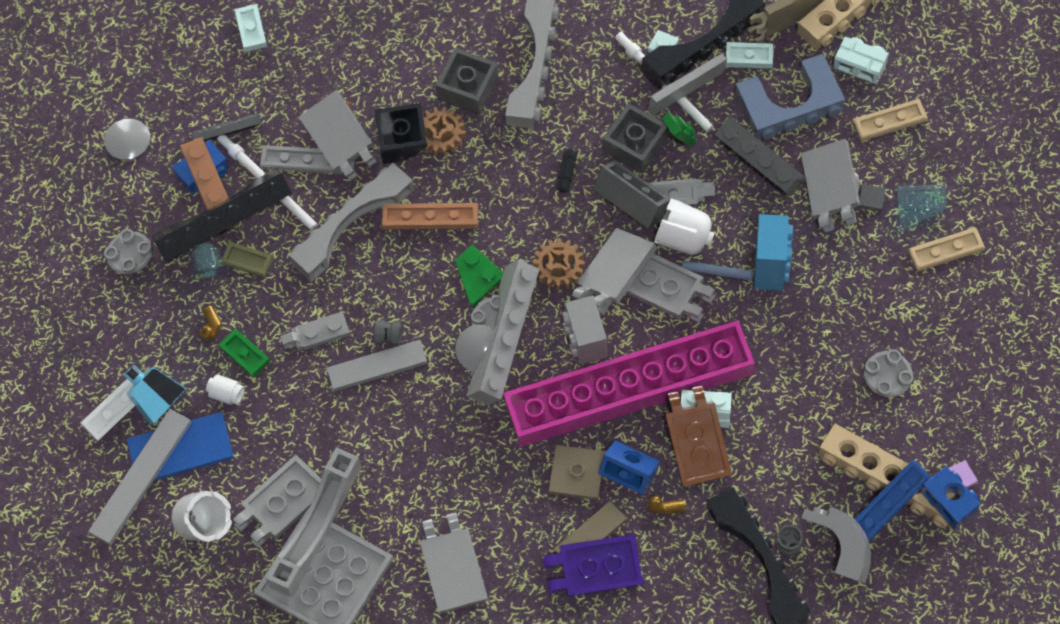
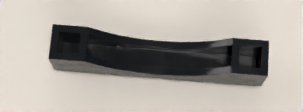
M730 0L724 17L709 33L685 44L660 45L642 58L641 71L658 89L665 84H671L682 72L690 71L695 63L707 59L712 51L718 47H724L735 35H741L750 25V17L763 12L766 3L763 0Z
M276 168L257 178L247 187L220 204L196 216L174 223L151 236L166 262L292 194L283 175Z
M732 487L708 499L706 508L718 529L728 532L743 541L762 563L770 587L768 615L773 624L808 623L810 609L804 599H799L796 594L797 587L792 578L787 579L783 570H785L783 562L779 556L775 557L770 550L772 549L771 542L766 535L762 536L758 529L760 527L756 516L753 513L749 514L746 509L747 502L741 492L737 493L735 488Z

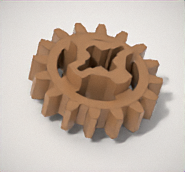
M434 107L433 113L426 110V117H423L428 145L425 148V152L428 154L433 150L435 156L439 152H443V155L447 156V150H451L454 153L456 152L455 145L462 146L461 139L466 138L465 123L462 122L461 115L456 116L455 110H451L448 113L446 107H443L442 111H438L437 107Z
M558 238L556 244L548 240L549 246L546 247L541 244V252L535 251L534 253L536 260H533V266L539 269L537 275L539 276V283L542 284L546 281L547 288L549 289L552 285H556L557 290H560L561 285L569 289V282L577 284V276L581 277L583 275L582 269L585 268L584 254L579 252L578 245L571 247L570 240L565 244H562L561 238ZM546 259V260H547V264H546V268L544 269V268H543V262H544V260ZM572 260H574L575 266L573 269L570 265L572 263Z

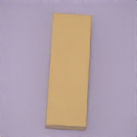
M916 99L853 119V124L860 141H865L926 122L928 117L920 99Z
M975 227L909 248L908 253L918 272L984 251L985 246Z

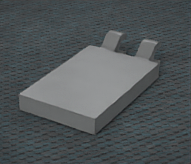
M337 90L299 116L301 122L335 172L342 170L344 175L351 181L358 175L350 165V162L361 156L369 168L377 163L369 151L375 145Z
M842 139L801 153L805 178H807L806 184L812 216L818 219L820 228H824L825 233L834 230L832 214L841 212L842 220L846 221L847 225L857 223L854 207L860 206V200L848 141Z
M616 228L577 282L579 287L574 290L572 296L581 299L592 296V294L597 295L594 299L598 312L604 315L612 302L618 304L657 250L655 243Z
M653 254L626 294L677 319H681L685 314L688 318L699 323L704 316L702 314L703 309L691 304V301L697 295L700 299L711 304L715 298L713 294L715 289L702 284L704 282L702 276Z
M295 455L241 503L244 510L233 519L234 525L242 532L255 519L261 527L255 530L250 537L253 539L251 542L257 548L267 541L270 535L277 539L310 508L321 478Z
M456 512L447 515L451 531L449 534L437 537L432 519L422 522L427 540L420 541L439 614L488 601L469 529L461 530Z

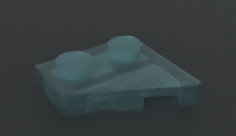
M946 185L897 186L899 232H904L946 211Z

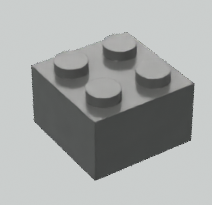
M454 48L436 83L437 98L480 114L499 77L497 62Z
M628 103L603 137V152L643 174L667 141L668 127L662 121Z

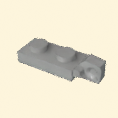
M694 178L649 183L668 198L675 199L686 205L698 204L699 201H703V196L715 195L714 182L702 183V179Z
M342 311L298 325L291 329L292 332L280 337L284 349L297 346L298 350H306L350 336V332Z

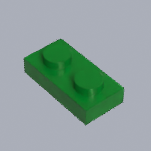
M671 113L666 114L662 118L674 137L689 147L698 142L693 135L696 131L688 121L685 123L680 116L675 117Z
M236 328L218 344L219 348L252 378L270 363V359Z

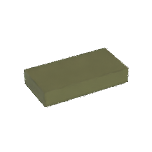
M229 242L220 262L222 265L266 278L274 256Z

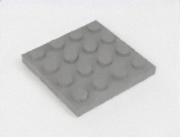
M307 509V511L299 521L298 525L290 535L289 539L281 549L280 553L284 550V548L288 545V543L295 535L296 531L301 525L309 509ZM332 522L293 598L269 587L266 577L272 565L254 591V594L305 624H353L394 557Z

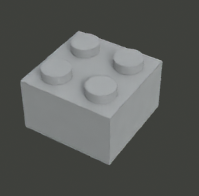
M594 296L566 302V312L562 313L563 328L566 337L569 336V347L572 357L578 358L579 365L608 357L607 337Z

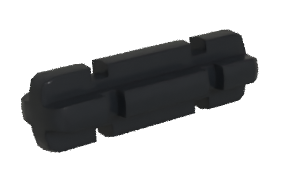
M572 148L565 149L563 159L565 160L561 162L559 179L556 184V190L561 193H568L571 186L569 181H572L576 165L574 162H576L578 152Z

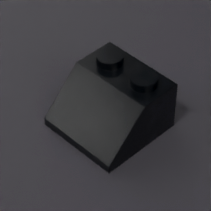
M421 103L374 110L383 164L406 161L428 146Z

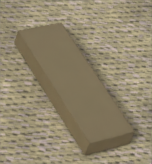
M609 501L555 547L554 552L559 554V546L606 539L627 521V518Z

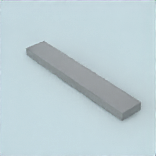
M169 409L88 531L90 535L110 546L112 545L192 424L190 419Z

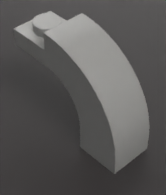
M814 507L813 511L804 509L802 519L830 528L840 541L841 554L835 573L865 583L871 565V549L868 538L860 524L850 515L833 507L830 508L829 512Z

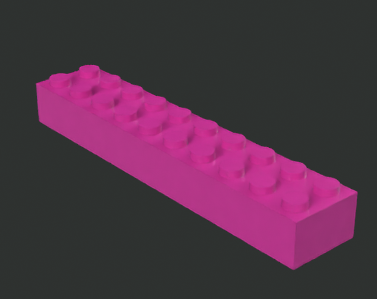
M737 320L503 394L505 406L519 447H523L670 401L669 393L678 391L681 398L682 390H693V387L701 385L706 390L754 375L755 362Z

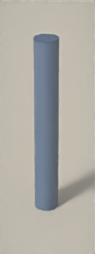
M683 261L682 263L683 268L692 272L750 281L754 280L755 271Z

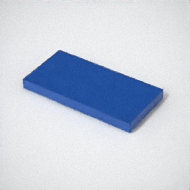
M219 412L191 420L192 424L154 481L234 459L223 413ZM155 431L127 438L132 463L135 462Z

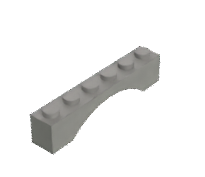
M527 0L524 12L525 26L531 33L535 43V58L526 79L516 90L509 94L505 114L507 126L534 129L535 121H540L541 108L538 107L539 101L544 100L545 87H542V82L547 81L548 67H545L546 60H551L552 47H549V43L554 41L556 33L553 21H558L559 7H556L555 0Z
M394 163L388 168H383L371 183L368 182L361 188L360 193L354 198L348 199L342 209L337 213L331 214L324 225L319 229L313 230L306 241L292 249L289 255L292 265L310 282L314 281L329 267L332 250L342 232L360 216L372 210L383 208V204L401 203L414 191L413 180Z
M520 259L505 266L499 286L500 305L496 325L488 347L473 373L467 397L486 405L500 401L539 272L538 268Z
M336 447L324 469L319 487L306 516L291 541L277 556L266 577L271 589L293 598L362 468L359 457Z

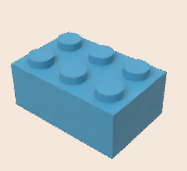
M759 214L754 289L783 290L784 282L789 283L792 259L791 241L793 236V225H788L789 216Z

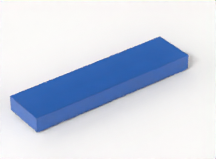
M914 459L855 518L863 528L869 542L922 489L923 484L932 477Z

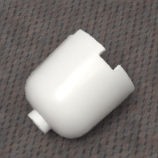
M671 198L654 243L684 254H698L705 245L710 246L714 233L710 231L712 226L711 219L703 211Z
M203 491L185 495L176 502L172 510L171 519L173 527L180 536L187 540L206 542L218 540L228 532L232 524L229 510L231 506L226 498L217 492Z

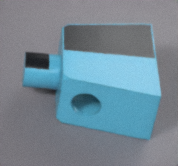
M133 365L124 374L133 384L126 394L149 424H154L186 390L182 385L154 367L149 368L143 374Z

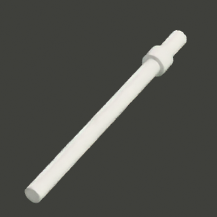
M622 32L618 33L615 39L626 49V54L631 59L635 58L641 65L642 58L645 56L642 53V49L636 43H632ZM686 97L677 101L706 132H709L714 127Z
M225 134L218 137L217 140L228 150V154L234 160H238L256 178L265 174L244 153L245 150L239 144H234ZM289 196L280 200L311 231L318 226Z

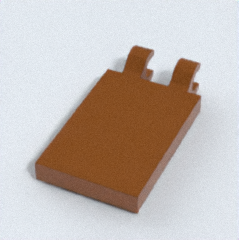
M702 385L692 388L696 406L682 409L678 391L668 394L672 411L665 413L683 487L732 475L714 401L706 402Z

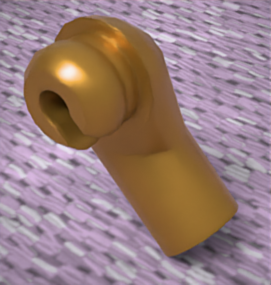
M208 306L203 309L207 324L203 326L204 329H200V336L205 340H212L216 338L222 323L214 307Z
M659 496L648 498V509L652 513L675 514L685 512L684 500L661 502Z

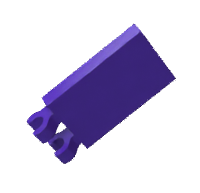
M634 534L559 546V554L545 555L542 559L544 569L560 565L563 568L564 578L548 581V594L566 590L567 597L643 585Z

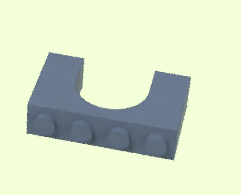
M824 54L801 61L800 72L811 96L803 105L796 108H782L772 103L767 97L758 76L736 83L735 94L757 139L763 138L767 140L774 137L778 132L784 130L785 132H791L798 125L804 123L814 124L821 117L827 115L834 117L844 110L845 98Z

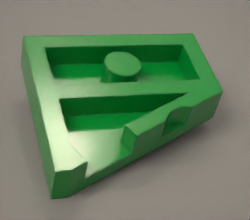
M473 245L455 259L469 304L473 308L500 284L503 272Z

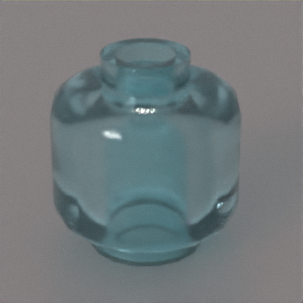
M211 242L194 246V250L190 253L193 272L196 275H203V279L217 277V272L223 269L224 264L220 248L213 246Z

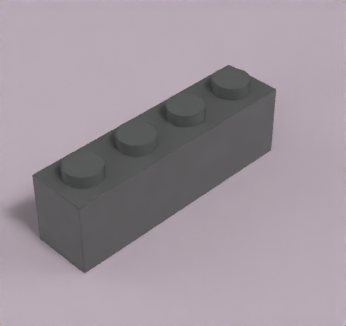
M730 116L715 133L720 140L788 195L792 196L807 179Z

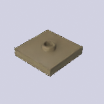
M556 445L549 494L598 500L602 479L598 472L605 451Z

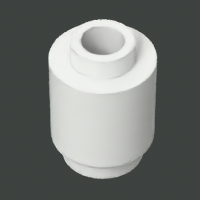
M221 375L210 378L206 386L209 398L229 405L233 403L238 405L242 400L245 390L244 386L240 385V382Z

